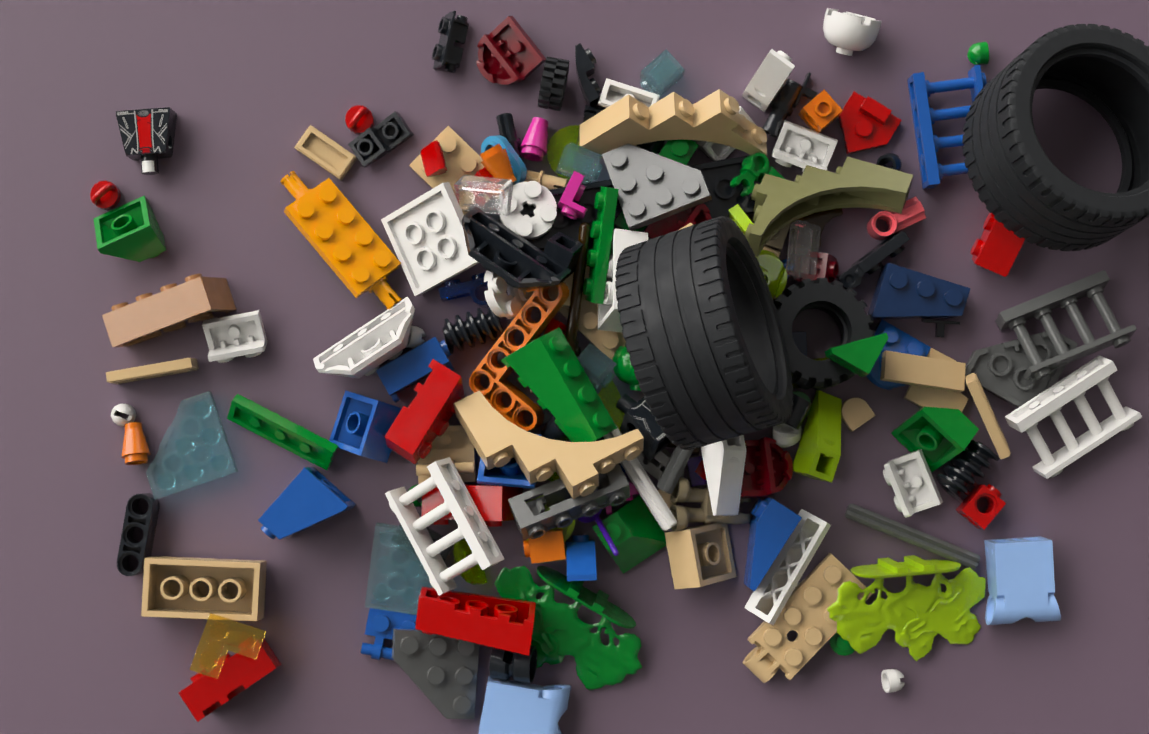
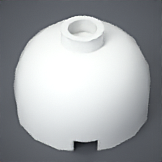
M827 8L823 32L827 41L837 47V53L852 56L853 51H863L875 42L882 21L847 11L840 13L837 9Z

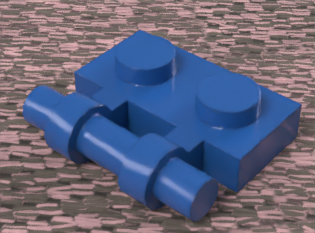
M371 605L365 634L376 636L374 644L363 642L361 654L370 655L371 659L380 660L381 658L393 660L392 648L384 647L385 638L393 640L394 629H415L417 614Z

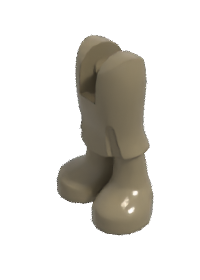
M680 477L671 493V502L701 503V508L672 505L670 511L677 520V524L672 527L673 531L685 530L688 523L691 522L732 525L750 523V514H743L741 512H738L736 516H713L708 487L705 489L690 487L689 481L686 478ZM751 498L740 499V503H751Z

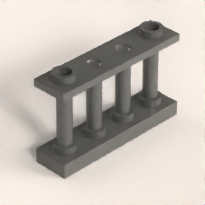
M1105 270L999 313L995 321L999 330L1002 331L1007 328L1014 330L1032 365L1028 367L1023 375L1025 380L1034 377L1036 380H1041L1051 375V370L1112 345L1115 348H1119L1131 341L1130 338L1137 328L1135 325H1131L1121 329L1102 294L1110 280ZM1086 296L1088 299L1093 300L1110 332L1109 335L1095 340L1077 306L1078 299ZM1059 307L1067 310L1085 345L1069 351L1050 315L1052 310ZM1035 317L1036 320L1041 321L1058 356L1045 361L1042 360L1025 327L1027 320Z

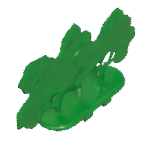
M525 566L514 567L511 570L506 567L502 568L494 583L502 598L536 602L531 645L537 647V668L542 667L543 663L550 665L562 663L565 655L574 656L577 676L588 690L622 683L626 674H636L639 669H642V665L637 657L642 647L640 638L630 633L617 635L611 625L612 622L620 627L632 629L636 626V622L627 612L607 601L608 594L600 589L597 594L583 586L584 581H567V576L546 566L537 567V574L548 584L540 587L534 583L529 569ZM555 589L572 598L575 602L571 605L557 603L554 601ZM537 593H545L540 600L536 599ZM581 605L602 616L600 622L596 624L582 622L577 614ZM598 627L597 633H591L590 629ZM602 628L606 629L605 634H609V645H603L601 642L600 634ZM615 637L620 640L617 646L614 645Z

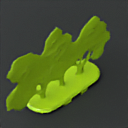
M915 555L904 556V562H896L888 557L878 558V564L861 565L851 568L853 575L862 578L875 579L874 582L865 589H861L858 584L851 581L843 582L838 588L837 601L829 606L827 610L829 618L837 622V633L842 639L849 641L850 646L859 654H863L876 646L887 629H892L895 631V641L901 647H908L909 654L918 661L932 650L934 637L937 634L947 639L950 644L967 645L974 640V635L978 633L981 625L978 623L975 614L970 612V609L985 597L986 579L978 577L977 573L969 567L963 569L955 578L948 580L942 573L954 572L961 567L960 563L950 560H924ZM935 574L931 585L927 587L913 581V576ZM906 576V587L899 593H891L883 586L884 578ZM941 584L946 585L945 593L941 592ZM875 589H878L876 600L870 605L866 604L865 601L869 593L874 594ZM882 591L886 593V599L881 597ZM864 592L863 598L858 600V594Z

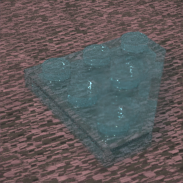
M211 391L181 401L177 409L178 412L171 426L168 427L153 462L150 463L146 471L155 500L238 472Z
M377 522L373 539L365 607L417 615L419 595L422 587L433 588L430 584L429 576L403 527Z

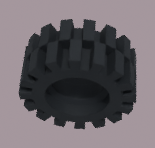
M547 56L540 84L538 107L561 111L569 72V60Z

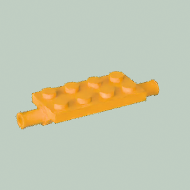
M295 171L289 173L290 177L288 174L285 175L280 183L285 186L296 201L285 207L284 213L355 298H358L367 291L370 293L374 292L387 310L400 302L402 298L387 283V276L399 268L401 262L332 180L328 178L315 188L308 189Z

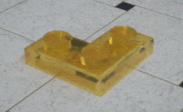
M210 613L189 670L218 679L228 651L257 659L266 631Z

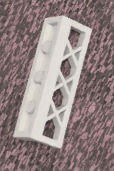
M803 509L798 514L802 519L744 607L771 625H774L831 527L829 523Z

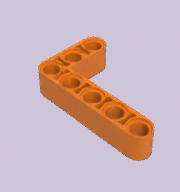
M565 282L555 285L559 290V295L555 300H552L548 295L549 287L537 288L469 378V386L474 393L480 390L496 411L508 421L526 431L542 425L544 421L543 410L507 380L513 368L511 366L508 368L500 366L497 356L500 352L508 356L540 336L569 297V288ZM535 307L539 308L542 314L538 323L534 322L531 318V312ZM518 329L524 334V341L521 345L517 344L514 340V334ZM483 374L487 375L490 380V385L487 389L483 388L480 382ZM504 392L511 396L512 403L509 407L505 406L502 402ZM526 410L533 414V423L531 425L527 424L523 419V414Z

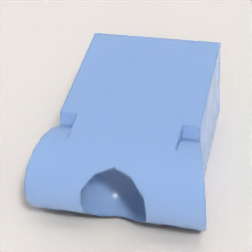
M1041 536L984 540L987 584L990 594L985 611L986 624H1012L1026 617L1033 619L1035 622L1060 621V609L1054 596L1055 581L1052 540Z
M488 676L478 734H562L558 722L568 708L571 686L563 684L540 686L514 680L492 679Z

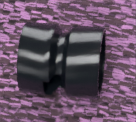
M530 646L529 656L492 647L489 666L490 677L507 681L510 677H513L516 682L532 683L537 668V647Z

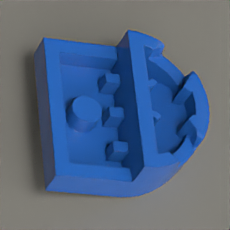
M882 319L874 330L875 336L887 333L888 340L871 372L866 377L874 385L882 389L891 390L901 386L904 387L907 384L880 380L882 352L887 350L927 357L931 347Z

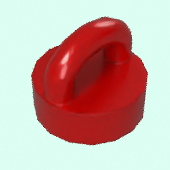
M356 105L347 111L345 122L351 132L360 135L369 127H373L374 117L367 107Z
M99 181L91 188L90 197L94 205L101 209L109 210L118 205L121 194L118 187L113 183Z

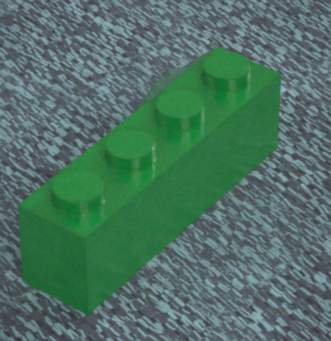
M560 327L537 338L501 360L507 368L511 366L519 375L517 380L524 388L528 386L539 398L537 403L543 410L547 409L556 418L554 422L571 442H594L617 429Z

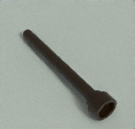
M587 222L581 223L579 227L578 241L583 243L584 246L573 273L565 335L577 359H580L581 347L578 346L579 341H576L591 231V226Z

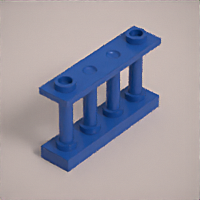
M975 65L968 71V78L931 83L929 80H925L924 72L913 73L907 80L922 187L923 190L932 189L938 186L940 180L945 176L967 174L968 172L965 162L949 165L937 163L936 152L943 148L964 146L962 143L963 135L938 138L936 135H933L932 125L935 121L965 118L970 111L971 105L933 110V108H929L928 97L934 93L970 89L973 102L977 94L987 84L985 73H981L980 65Z

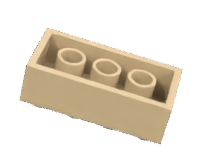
M168 556L144 558L141 616L259 621L264 618L267 561Z

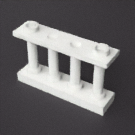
M1100 355L1005 416L1010 427L1021 433L1027 432L1042 461L1032 467L1034 472L1046 479L1055 477L1063 471V468L1120 431L1131 428L1134 422L1142 418L1140 412L1127 406L1122 407L1108 381L1110 375L1117 371L1112 360ZM1094 385H1098L1113 415L1100 423L1084 396L1086 391ZM1071 400H1074L1089 428L1087 432L1076 439L1060 411L1062 406ZM1047 416L1051 417L1065 443L1064 447L1051 454L1037 428L1038 422Z
M450 457L435 461L427 466L431 477L408 492L405 487H400L385 493L391 510L396 514L429 576L431 586L437 591L439 596L457 588L453 578L473 566L479 564L481 569L484 570L504 560L499 547ZM438 487L444 498V503L420 517L413 502ZM451 512L458 524V528L434 543L426 527ZM465 538L472 554L447 568L440 552Z

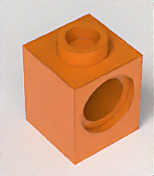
M823 90L805 105L798 115L811 130L820 133L838 118L843 110Z
M563 529L548 530L539 538L523 540L525 558L531 557V564L566 559Z

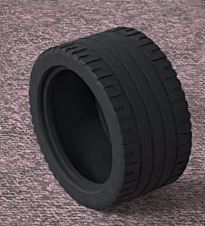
M1076 24L1075 26L1067 25L1060 27L1034 41L977 94L975 101L972 102L969 108L970 111L965 119L967 122L964 124L963 129L965 133L962 140L964 144L963 156L966 158L964 160L965 167L968 168L967 174L969 179L972 180V186L975 192H978L979 199L982 203H985V208L990 213L992 212L995 215L994 218L999 223L1002 222L1006 229L1012 230L1014 235L1019 238H1025V241L1031 244L1036 243L1039 247H1048L1050 250L1081 251L1082 249L1087 250L1102 245L1149 217V45H1144L1145 42L1138 38H1133V35L1129 33H1122V30L1110 29L1109 26ZM1036 89H1056L1073 94L1090 104L1106 120L1116 137L1122 159L1121 181L1116 193H1104L1081 186L1065 176L1050 161L1038 141L1033 124L1032 104Z
M719 216L625 248L619 255L615 275L620 324L623 328L622 333L626 341V349L630 355L629 359L634 368L636 379L639 381L641 392L644 393V399L647 405H649L652 415L655 416L656 422L667 438L677 447L683 450H691L786 423L793 411V382L786 343L763 271L739 226L731 218Z

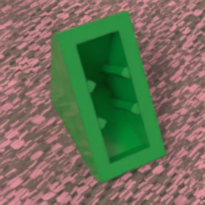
M883 333L836 346L824 352L830 360L860 377H864L871 372L888 340V335Z

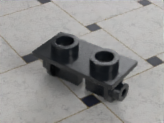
M456 11L446 14L440 20L438 26V33H441L439 44L435 45L432 52V60H435L433 69L435 70L445 65V71L455 73L456 68L460 67L463 48L454 46V43H465L469 23H467L468 18L465 16L457 15L455 18Z

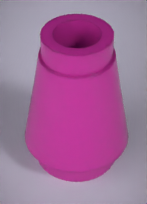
M532 118V122L520 145L523 158L539 162L547 155L549 122L546 119Z

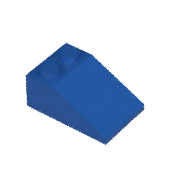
M765 497L764 500L758 499L750 512L754 516L750 520L744 584L753 591L757 589L802 519L801 516L769 497Z

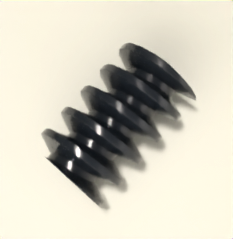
M489 306L487 307V314H484L480 308H477L475 318L469 311L466 312V321H463L459 315H455L454 325L446 318L444 319V328H442L450 354H453L454 345L460 351H464L465 341L473 348L475 347V338L481 344H485L487 334L492 341H495L497 331L501 335L503 333L499 317L492 312Z
M971 440L967 449L959 453L961 458L954 457L951 459L954 467L946 465L943 468L946 475L938 474L936 476L938 483L944 491L959 502H963L958 495L959 493L970 494L966 487L967 484L974 487L978 485L973 478L975 475L981 478L985 477L981 467L991 470L992 466L988 459L991 458L996 461L1000 459L989 447L979 441Z

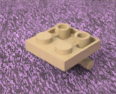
M462 425L448 426L442 436L439 437L437 435L431 443L432 448L429 454L424 459L420 458L418 464H416V475L418 476L419 484L431 477L427 466L448 457L451 458L463 482H476L475 447Z

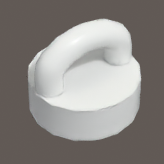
M785 423L773 426V439L777 441L776 444L780 447L793 446L801 438V426L799 430Z

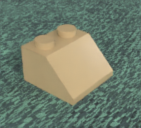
M710 523L688 527L682 531L665 532L674 589L703 587L737 577L727 524Z

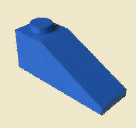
M572 535V540L566 541L567 581L597 580L595 540H589V535Z

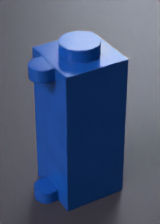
M433 337L377 369L376 372L393 401L397 403L400 401L398 393L430 375L432 369L428 366L432 359L452 371L454 367L448 358L452 354H450L445 340L439 342L438 338Z

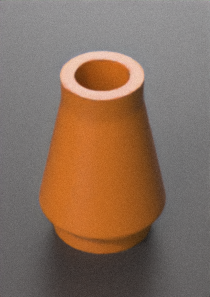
M500 143L480 154L483 160L481 162L482 165L502 188L517 180L514 176L506 148L502 149Z
M131 422L125 424L121 457L125 459V465L148 463V456L151 454L142 429V423Z

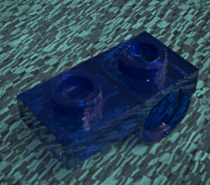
M485 273L471 276V281L461 283L460 279L444 282L445 287L438 288L441 300L445 302L471 296L476 305L487 308V301H480L476 297L479 288L488 287V281L484 282Z

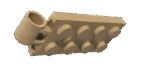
M829 553L793 590L774 625L764 621L748 637V641L757 647L744 658L743 664L763 683L769 681L779 668L785 673V677L791 680L837 632V622L829 618L827 608L837 601L838 588L843 582L848 581L858 584L861 589L867 587L834 555ZM864 592L858 594V600L863 598ZM871 592L869 593V595H868L866 601H867V600L869 599V597L872 595ZM796 631V640L789 641L787 639L788 632Z

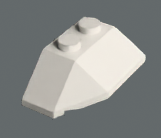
M408 296L313 358L318 372L359 379L364 375L373 374L379 368V365L386 360H393L401 355L403 349L407 347L415 308Z

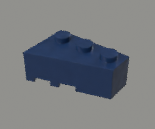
M887 263L881 268L867 315L871 314L873 320L957 318L963 315L971 288Z

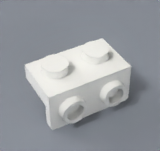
M785 120L772 151V157L776 158L775 162L782 166L791 167L793 164L803 168L802 172H804L806 165L827 171L838 140Z
M259 310L204 320L202 323L209 348V362L225 363L233 360L234 357L245 355V357L250 358L258 356L265 351L267 337Z
M922 449L892 459L884 464L883 475L885 481L889 486L892 485L896 495L894 496L896 508L899 512H903L905 518L912 516L916 512L943 503Z

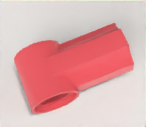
M915 196L906 201L901 214L885 210L874 215L867 223L868 234L876 240H883L926 219L925 210ZM877 219L886 221L888 224L887 232H881L876 228Z

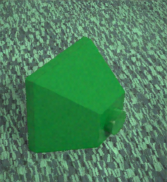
M145 195L93 218L97 249L101 254L142 262L149 258H155L166 251L163 233Z
M924 406L895 428L891 434L911 453L922 449L929 469L933 472L964 451L979 428L959 409Z
M640 495L601 520L619 551L618 556H614L597 523L592 526L623 574L666 546L665 533L650 513Z

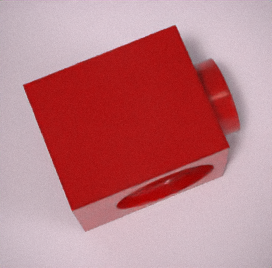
M978 484L957 507L956 511L976 528L984 530L1006 503L1000 498L1002 496L1001 492L994 486ZM981 497H985L988 501V507L981 513L977 508V501Z

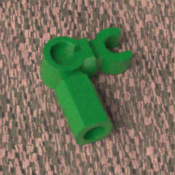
M758 152L743 160L740 175L731 180L730 186H738L741 182L744 189L740 195L744 197L753 192L754 182L758 180L761 183L765 174L785 178L772 166L769 167V160L765 154Z

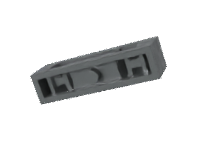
M618 463L610 472L605 474L599 473V486L596 487L595 492L593 491L587 496L582 497L580 495L573 499L562 480L557 479L508 499L523 540L529 538L536 539L543 536L548 530L556 527H566L575 519L583 516L590 517L597 514L602 508L624 503L630 497V487ZM544 505H546L547 508H550V510L545 512Z

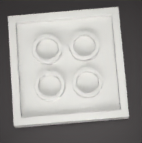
M449 182L441 183L381 219L414 296L426 293L479 263L468 255L461 221L464 214Z

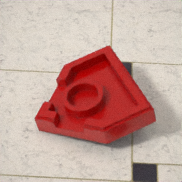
M853 91L843 107V111L838 116L847 155L886 146L902 120L891 114V109L867 96L865 98Z

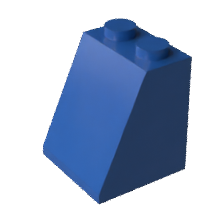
M304 467L258 521L263 525L261 530L272 539L277 537L280 540L346 512L356 504L315 467Z

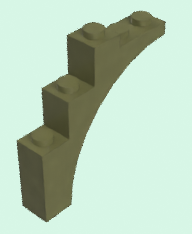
M848 156L843 167L838 166L835 173L806 165L802 176L797 175L794 182L765 174L761 184L756 183L752 192L751 200L755 201V214L753 218L755 223L754 225L749 223L745 237L755 256L758 257L766 243L779 230L797 219L816 212L836 208L859 207L881 209L901 214L909 195L913 175Z

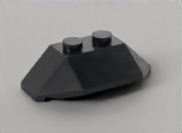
M478 207L465 214L461 220L468 255L481 263L486 270L494 272L503 278L511 287L525 291L560 284L571 272L570 269Z

